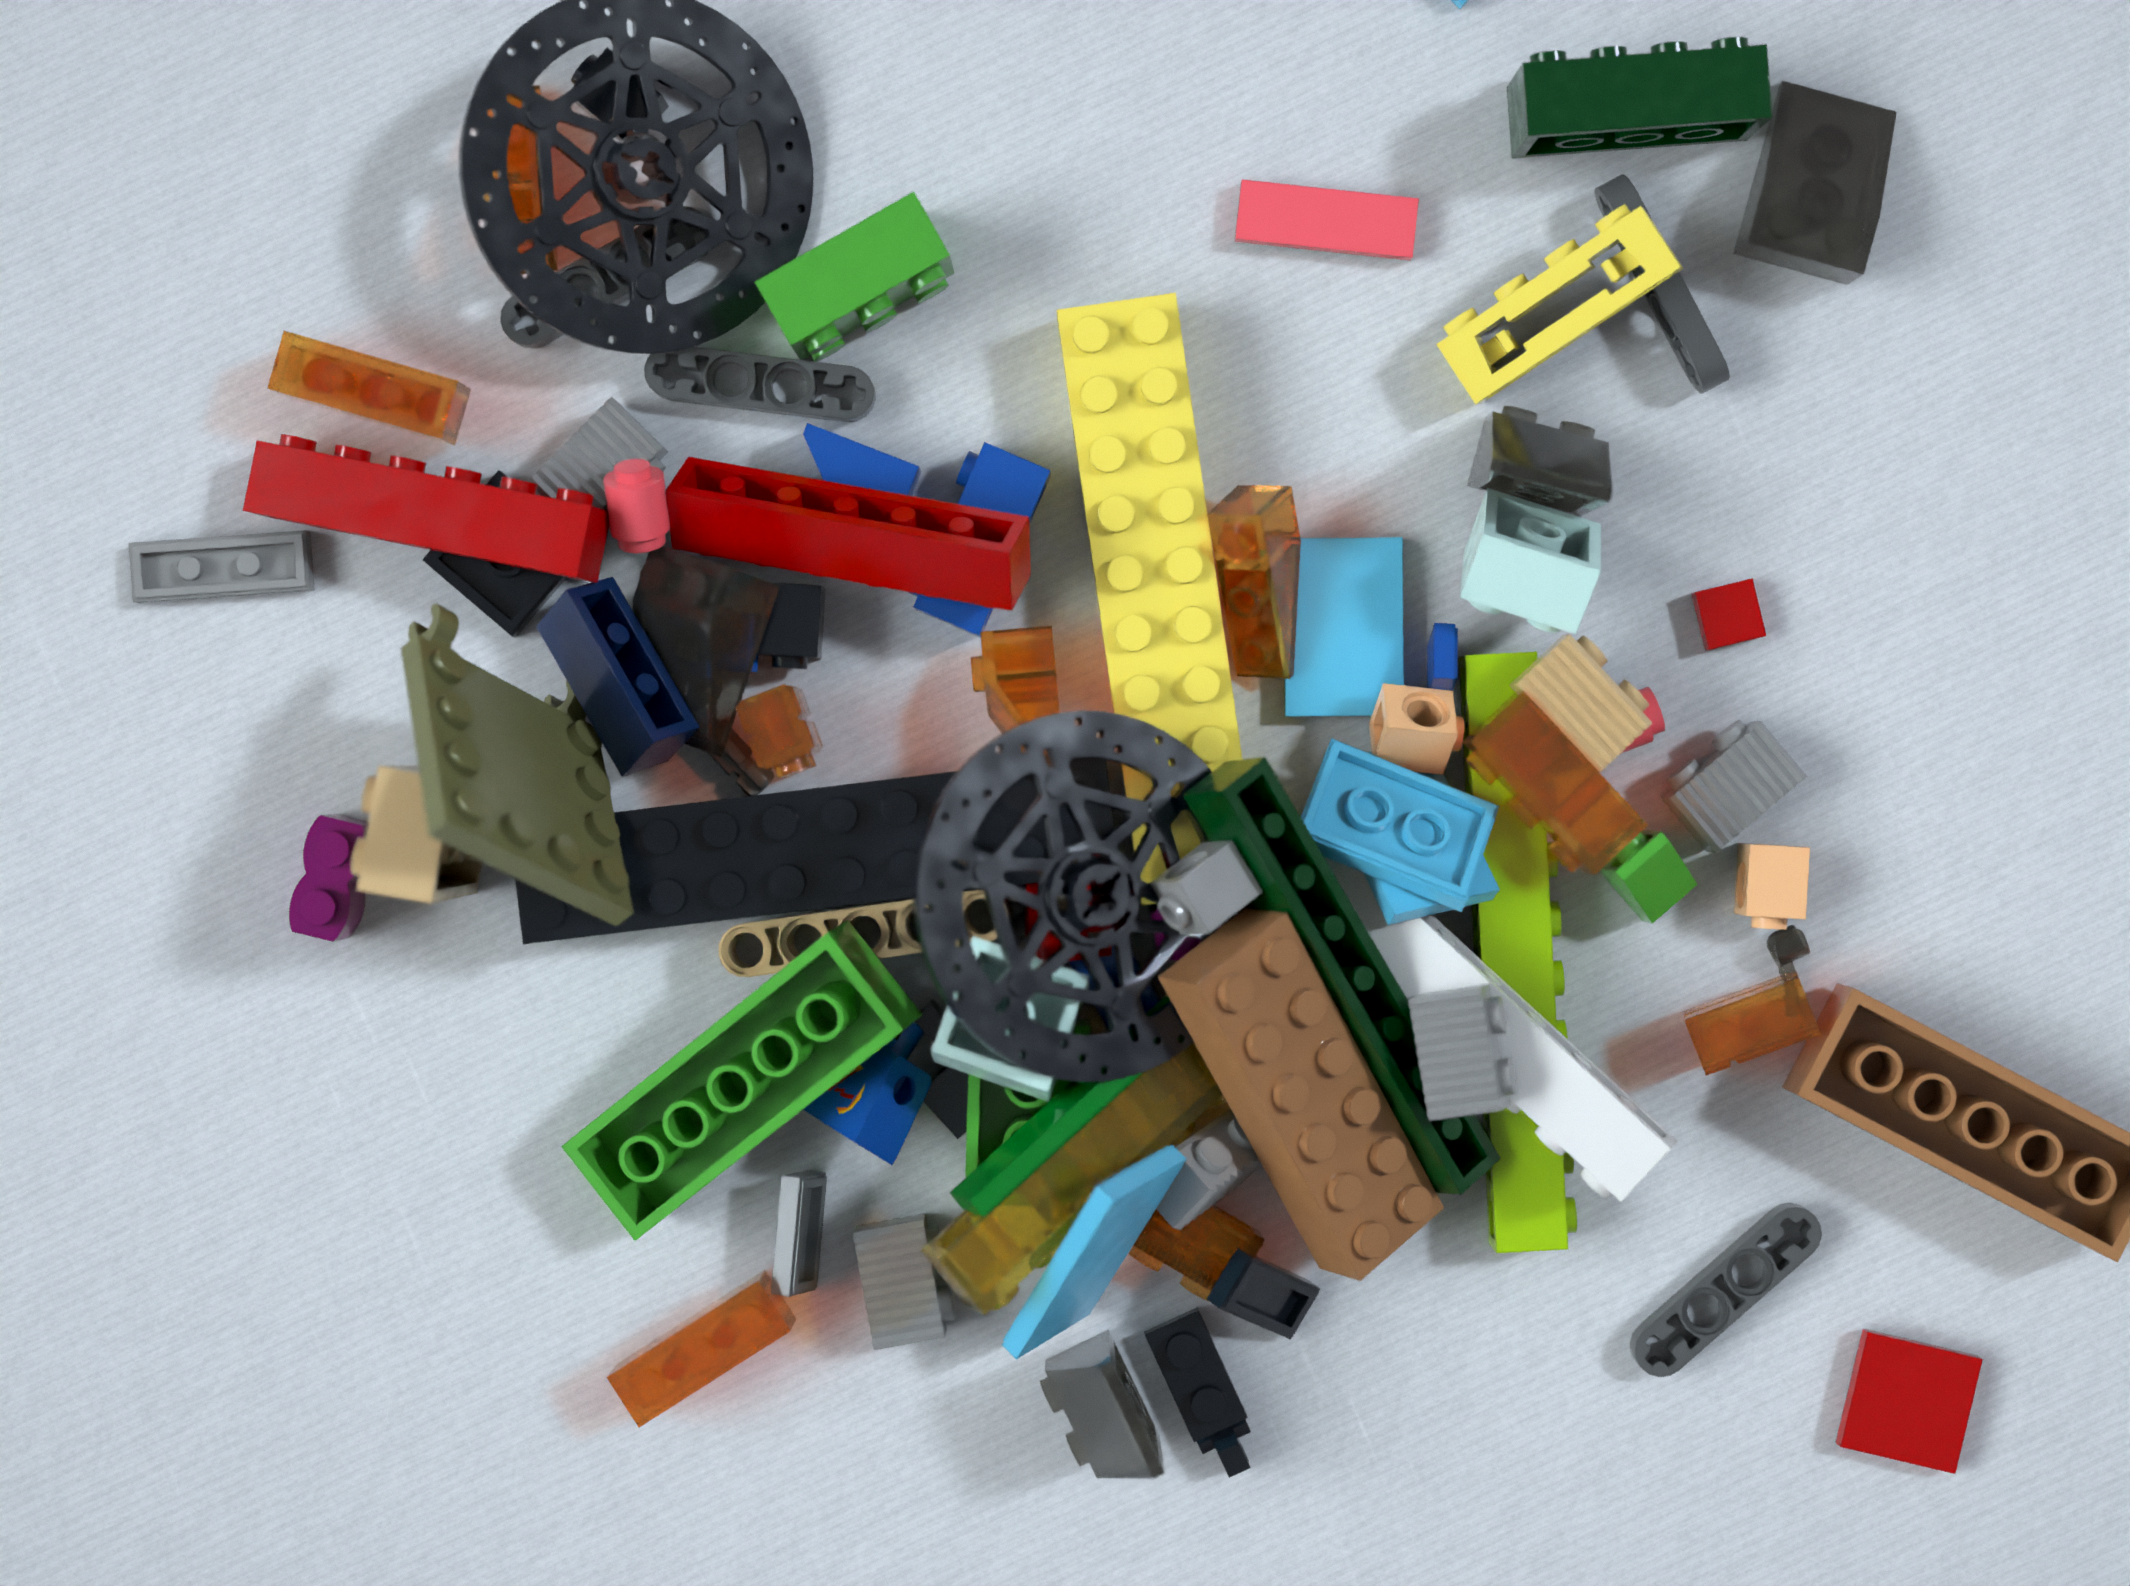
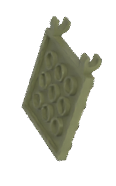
M435 603L431 607L432 623L430 627L426 628L414 621L409 626L408 636L410 641L401 648L429 836L614 926H618L634 912L628 887L629 877L625 870L619 841L620 832L615 821L610 795L611 786L606 775L602 755L601 739L594 727L585 721L586 713L567 680L568 694L564 702L550 694L545 697L543 702L461 658L457 652L451 649V644L458 632V617L455 613Z

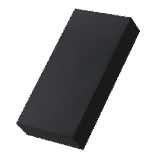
M1237 1247L1207 1300L1223 1311L1291 1340L1317 1297L1320 1288L1304 1277Z

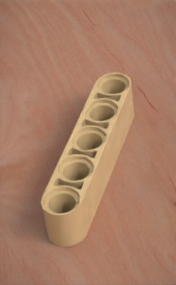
M964 891V918L970 942L972 936L989 942L998 939L995 929L991 932H980L970 924L968 918L971 904L977 899H985L983 891ZM914 898L742 923L731 927L723 934L719 942L718 955L726 970L738 977L775 974L800 955L794 944V935L802 924H809L815 927L820 932L821 937H823L846 920H849L853 925L860 916H869L875 919L880 926V941L871 949L879 959L922 953L919 938L913 934L910 927V918L915 911ZM1005 898L1004 905L1011 924L1012 908L1009 900ZM744 933L756 935L763 945V956L755 966L743 963L736 953V943ZM956 940V946H957V947L959 946V941H958V940Z

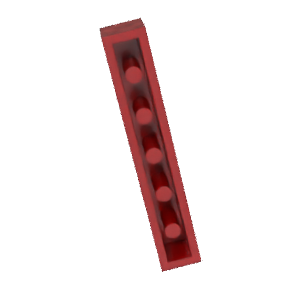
M281 434L279 445L256 441L242 511L268 518L598 583L609 529L608 511L592 506L594 495L558 488L556 499L536 495L538 484L507 477L501 478L500 488L480 484L481 473L446 466L444 477L425 473L427 464L425 462L394 455L390 456L389 466L371 463L372 452L343 445L335 446L334 455L315 452L317 441Z
M689 456L665 490L672 549L1009 611L1013 610L1031 576L1028 516Z

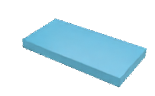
M1173 1145L1161 1148L1096 1185L1003 1339L1002 1346L1016 1360L1090 1315L1187 1160Z

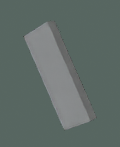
M310 531L128 543L133 602L143 603L315 591Z

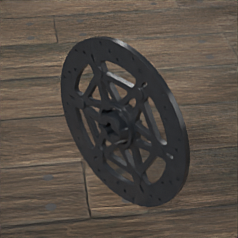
M562 0L529 19L502 43L480 75L467 105L459 147V179L468 223L482 255L505 289L536 318L563 335L600 349L628 354H655L698 346L720 337L743 323L766 302L755 281L796 259L805 237L813 197V161L805 121L798 102L784 75L758 42L738 24L697 0H668L671 3L670 7L666 5V0ZM580 1L585 4V8L580 7ZM605 9L609 10V16L605 14ZM628 19L631 20L633 26L632 37L627 33ZM684 19L689 21V26L685 24ZM605 37L611 40L613 46L612 64L554 101H550L535 92L533 88L535 80L561 55L578 45L594 39ZM652 37L665 39L697 53L728 78L732 84L731 90L717 99L652 62L650 58V39ZM699 39L704 41V46L700 45ZM557 40L561 41V47L556 44ZM533 42L537 43V49L533 48ZM743 43L747 45V50L743 48ZM508 48L512 49L513 56L508 54ZM751 68L755 71L754 75L750 72ZM630 76L637 78L646 114L645 118H628L626 116ZM611 81L613 83L609 124L572 111V104L606 82ZM654 81L663 84L696 103L698 110L671 122H664ZM754 92L757 93V101L748 105L745 101L747 96ZM507 95L519 100L522 103V107L518 108L509 103ZM488 110L493 112V117L488 115ZM791 118L795 121L794 125L790 123ZM712 120L715 124V129L697 147L688 152L684 143L679 138V132L704 121ZM750 121L755 122L758 126L767 163V194L761 217L751 214L742 207L737 131ZM558 122L595 135L596 139L589 154L584 153L556 129ZM514 125H519L535 135L540 215L526 224L519 221L514 210L507 175L509 137ZM471 129H474L476 131L475 136L471 135ZM625 132L626 137H642L649 134L659 141L646 138L637 139L626 144L616 142L614 138ZM786 143L790 146L789 150L785 147ZM718 144L723 146L725 196L695 173V167ZM551 147H555L584 171V176L559 200H556L554 197ZM642 160L644 164L641 172L649 178L648 181L638 184L635 181L638 171L630 165L633 162ZM777 165L781 167V172H778ZM493 171L498 173L497 179L493 177ZM690 189H693L721 213L719 220L686 210L683 207ZM588 191L591 192L601 208L600 212L569 225L566 224L563 220V215ZM484 194H488L490 197L489 201L484 200ZM659 200L665 204L656 211H654L653 206H639L630 210L618 201L631 205ZM798 206L801 207V213L797 210ZM671 219L706 232L704 239L671 261L666 260L668 229ZM479 220L484 222V227L478 225ZM615 221L625 255V262L622 263L582 241L580 235L605 223ZM782 224L785 226V231L781 229ZM635 225H651L653 227L649 267L642 265L634 233ZM757 233L767 240V245L756 241L754 234ZM526 240L532 242L531 248L523 253L518 252V246ZM724 241L741 249L743 256L739 263L724 279L711 289L682 303L671 304L668 302L666 297V280ZM561 245L626 280L629 283V304L627 306L615 305L580 291L551 269L546 263V255ZM522 270L526 271V278L522 277ZM739 291L743 292L742 298L739 296ZM717 293L720 294V300L716 299ZM530 296H534V303L530 302ZM576 298H578L580 301L579 306L575 304ZM647 305H650L652 308L651 323L647 320ZM591 318L595 320V324L593 326L590 324L589 321ZM670 325L674 327V332H670ZM695 331L698 333V338L693 336ZM610 336L613 337L614 340L612 344L608 340Z
M1080 710L1061 712L1031 719L998 735L975 752L953 776L932 810L923 833L914 880L916 926L924 959L943 1000L971 1035L993 1053L1029 1072L1053 1079L1075 1082H1103L1122 1079L1146 1072L1167 1062L1194 1042L1171 1000L1155 1013L1147 1016L1140 999V994L1185 937L1203 942L1218 930L1215 929L1209 934H1180L1178 930L1172 928L1165 920H1141L1138 917L1142 897L1155 903L1159 901L1151 885L1140 878L1157 844L1160 847L1166 870L1180 860L1171 830V824L1176 817L1183 811L1191 821L1200 842H1210L1183 795L1212 773V771L1186 745L1167 732L1147 722L1105 711ZM1044 750L1047 751L1050 760V766H1048L1046 763ZM1078 757L1114 761L1143 773L1152 780L1153 787L1141 801L1076 785L1069 763L1071 759ZM1030 774L1034 779L1038 797L991 854L975 850L973 839L976 831L992 805L1010 786L1020 778ZM1179 783V789L1172 797L1170 794L1171 790ZM984 791H986V793H987V797H986V798H985L984 795H983V794H984ZM963 800H964V802L966 803V804H965V807L962 806V801H963ZM1086 801L1123 810L1127 813V817L1100 840L1083 807V802ZM1062 803L1081 838L1078 843L1065 846L1059 809ZM1041 816H1043L1049 857L1047 859L1015 858L1013 856L1014 849ZM1144 823L1147 830L1129 861L1118 850L1117 846ZM1091 854L1099 857L1097 861L1089 865L1065 868L1068 864L1080 863L1091 859ZM953 860L962 862L965 867L964 870L952 868L951 862ZM1005 871L1038 872L1040 879L1037 894L1034 895L1005 882L1003 879ZM938 881L940 882V888L937 887ZM966 887L983 891L1005 960L1006 969L994 983L985 975L969 940L963 909V891ZM1005 898L1028 907L1038 914L1020 949L1017 947L1004 905ZM1247 904L1243 908H1241L1238 912H1236L1229 919L1223 922L1222 926L1225 923H1227L1230 919H1232L1235 915H1237L1240 911H1242L1245 907H1249V905ZM926 905L929 907L928 912L925 910ZM1112 924L1109 928H1099L1093 932H1088V938L1080 935L1082 931L1090 927ZM1050 931L1061 942V947L1033 970L1030 963L1047 932ZM1130 933H1162L1164 940L1135 975L1129 938ZM956 940L959 941L958 947L956 946ZM1111 945L1114 946L1119 981V985L1116 988L1098 956L1100 949ZM1079 953L1096 988L1094 991L1055 983L1051 980V976L1074 955ZM954 965L956 966V971H955V972L953 971V966H954ZM955 992L957 993V996H958L956 999H954V994H955ZM1036 992L1101 1006L1105 1009L1109 1029L1106 1033L1097 1035L1065 1033L1035 1022L1025 1015L1024 1007ZM1005 997L1006 1003L997 1013L996 1007ZM1129 1025H1131L1134 1034L1133 1041L1128 1030Z

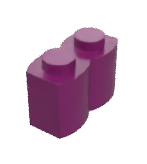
M339 814L320 815L314 821L306 836L303 849V863L306 874L298 882L290 901L289 922L292 932L332 942L349 938L355 932L363 917L366 894L363 891H357L359 876L351 873V861L357 839L366 838L368 821Z

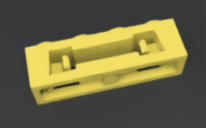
M1626 204L1618 207L1595 224L1600 234L1579 247L1575 239L1570 240L1544 258L1549 267L1547 270L1530 281L1527 280L1524 273L1520 274L1493 293L1498 303L1478 316L1474 308H1470L1443 327L1448 337L1436 345L1475 404L1484 403L1684 269L1642 206L1630 212ZM1620 242L1625 249L1600 264L1611 282L1617 283L1639 266L1644 268L1646 272L1616 292L1612 293L1610 289L1607 290L1605 288L1523 343L1527 351L1498 371L1494 366L1496 362L1520 347L1509 330L1500 331L1486 343H1483L1482 335L1504 320L1514 323L1596 268L1592 261Z

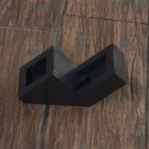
M932 998L919 1010L922 1016L914 1022L935 1042L945 1011ZM945 1066L931 1079L932 1084L923 1102L952 1134L959 1139L967 1131L968 1074Z

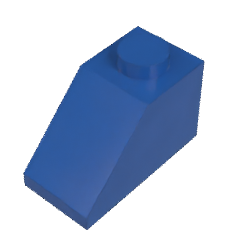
M807 423L803 435L824 481L913 496L922 472L919 466Z

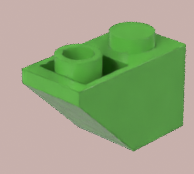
M1629 828L1622 831L1602 849L1601 852L1606 856V859L1596 867L1642 921L1651 924L1698 885L1671 842L1661 831L1639 829L1632 833Z

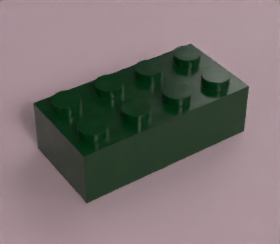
M1728 37L1712 41L1710 49L1688 50L1687 42L1673 41L1653 45L1650 47L1651 53L1627 55V48L1624 46H1608L1591 50L1590 58L1567 59L1566 52L1558 50L1530 55V62L1521 64L1507 86L1511 157L1525 158L1747 141L1772 118L1767 44L1748 46V38Z

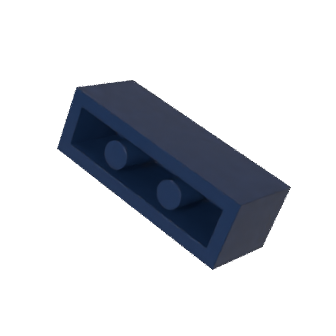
M614 577L599 580L598 583L592 582L565 590L537 624L538 631L622 777L668 762L700 728Z

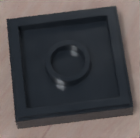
M498 470L486 485L500 488L501 478L509 477ZM430 550L422 559L509 635L515 638L567 578Z

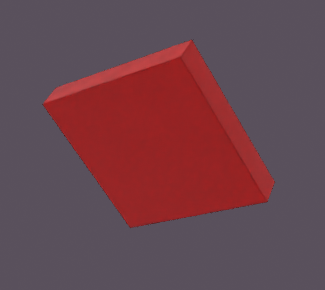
M1863 1328L1835 1443L1843 1448L1956 1474L1983 1359L1977 1355Z

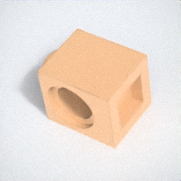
M1383 683L1369 722L1372 755L1414 772L1443 775L1452 751H1460L1464 738V719L1462 716H1456L1453 691Z
M1738 843L1734 913L1751 916V927L1787 930L1788 918L1806 919L1810 848Z

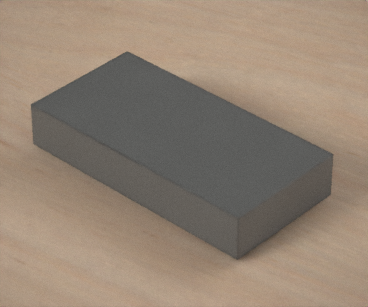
M805 1170L781 1175L771 1294L791 1297L813 1291L817 1288L827 1176L824 1172Z

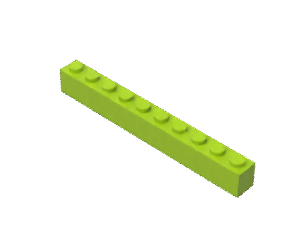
M1537 651L1464 655L1458 657L1461 716L1464 719L1463 759L1465 792L1499 806L1483 856L1500 890L1493 900L1471 905L1474 954L1568 1039L1565 1020H1556L1555 996L1564 995L1565 978L1562 961H1553L1552 937L1561 936L1562 929L1560 905L1558 901H1550L1549 878L1558 876V851L1556 842H1547L1546 818H1554L1555 792L1552 782L1544 783L1543 759H1551L1552 734L1551 729L1544 723H1541V719L1509 686L1537 659ZM1507 1108L1502 1111L1482 1113L1483 1129L1501 1158L1485 1173L1489 1245L1496 1253L1567 1250L1568 1233H1576L1575 1200L1574 1197H1566L1565 1174L1573 1173L1574 1158L1567 1152L1560 1156L1550 1150L1535 1134L1538 1125L1522 1110L1517 1114L1509 1111Z

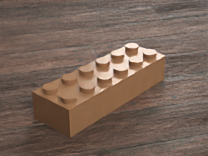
M1245 907L1158 976L1320 1269L1361 1281L1444 1209L1441 1200L1287 913Z
M1836 983L1782 1088L2118 1263L2130 1240L2129 1132L1853 987Z

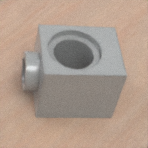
M1232 840L1201 843L1150 882L1151 887L1159 898L1157 906L1160 914L1180 934L1211 933L1263 892Z

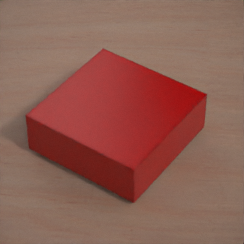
M1753 578L1691 593L1705 651L1767 636Z

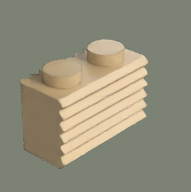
M1566 634L1552 644L1509 686L1535 712L1544 724L1551 729L1553 734L1567 746L1569 751L1576 756L1588 771L1599 773L1639 737L1644 730L1650 727L1652 722L1643 713L1649 704L1642 694L1628 681L1623 680L1617 685L1601 668L1608 660L1591 640L1582 635L1576 641L1570 634Z

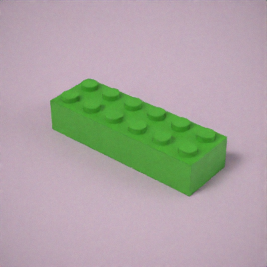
M846 920L826 933L561 1147L634 1241H636L921 1017L922 1013L849 920Z

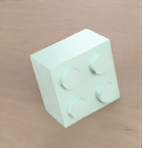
M1487 488L1464 550L1460 598L1469 600L1473 607L1485 613L1501 614L1502 612H1507L1526 618L1529 624L1542 631L1559 632L1564 630L1576 634L1601 572V524Z
M972 936L970 943L985 975L994 983L1006 969L1001 947L998 944ZM1034 957L1030 966L1034 970L1045 960ZM1060 967L1051 976V980L1055 983L1089 990V976L1083 973ZM956 992L954 994V999L958 997ZM1036 992L1025 1005L1024 1013L1035 1022L1044 1026L1073 1034L1084 1003ZM1004 997V998L1001 1000V1002L997 1005V1007H996L997 1013H998V1012L1001 1010V1008L1005 1005V1003H1006L1005 997ZM947 1006L931 1050L935 1063L1049 1102L1057 1079L1029 1072L993 1053L971 1035Z

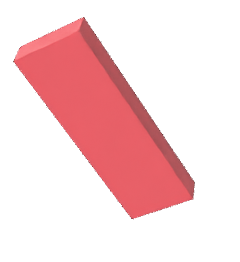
M1241 180L1234 242L1411 261L1413 258L1419 198Z

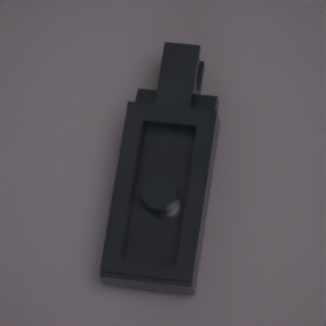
M1198 1307L1144 1331L1148 1344L1193 1442L1197 1441L1202 1454L1216 1448L1229 1478L1251 1468L1239 1440V1437L1251 1432L1246 1418H1248L1247 1413Z

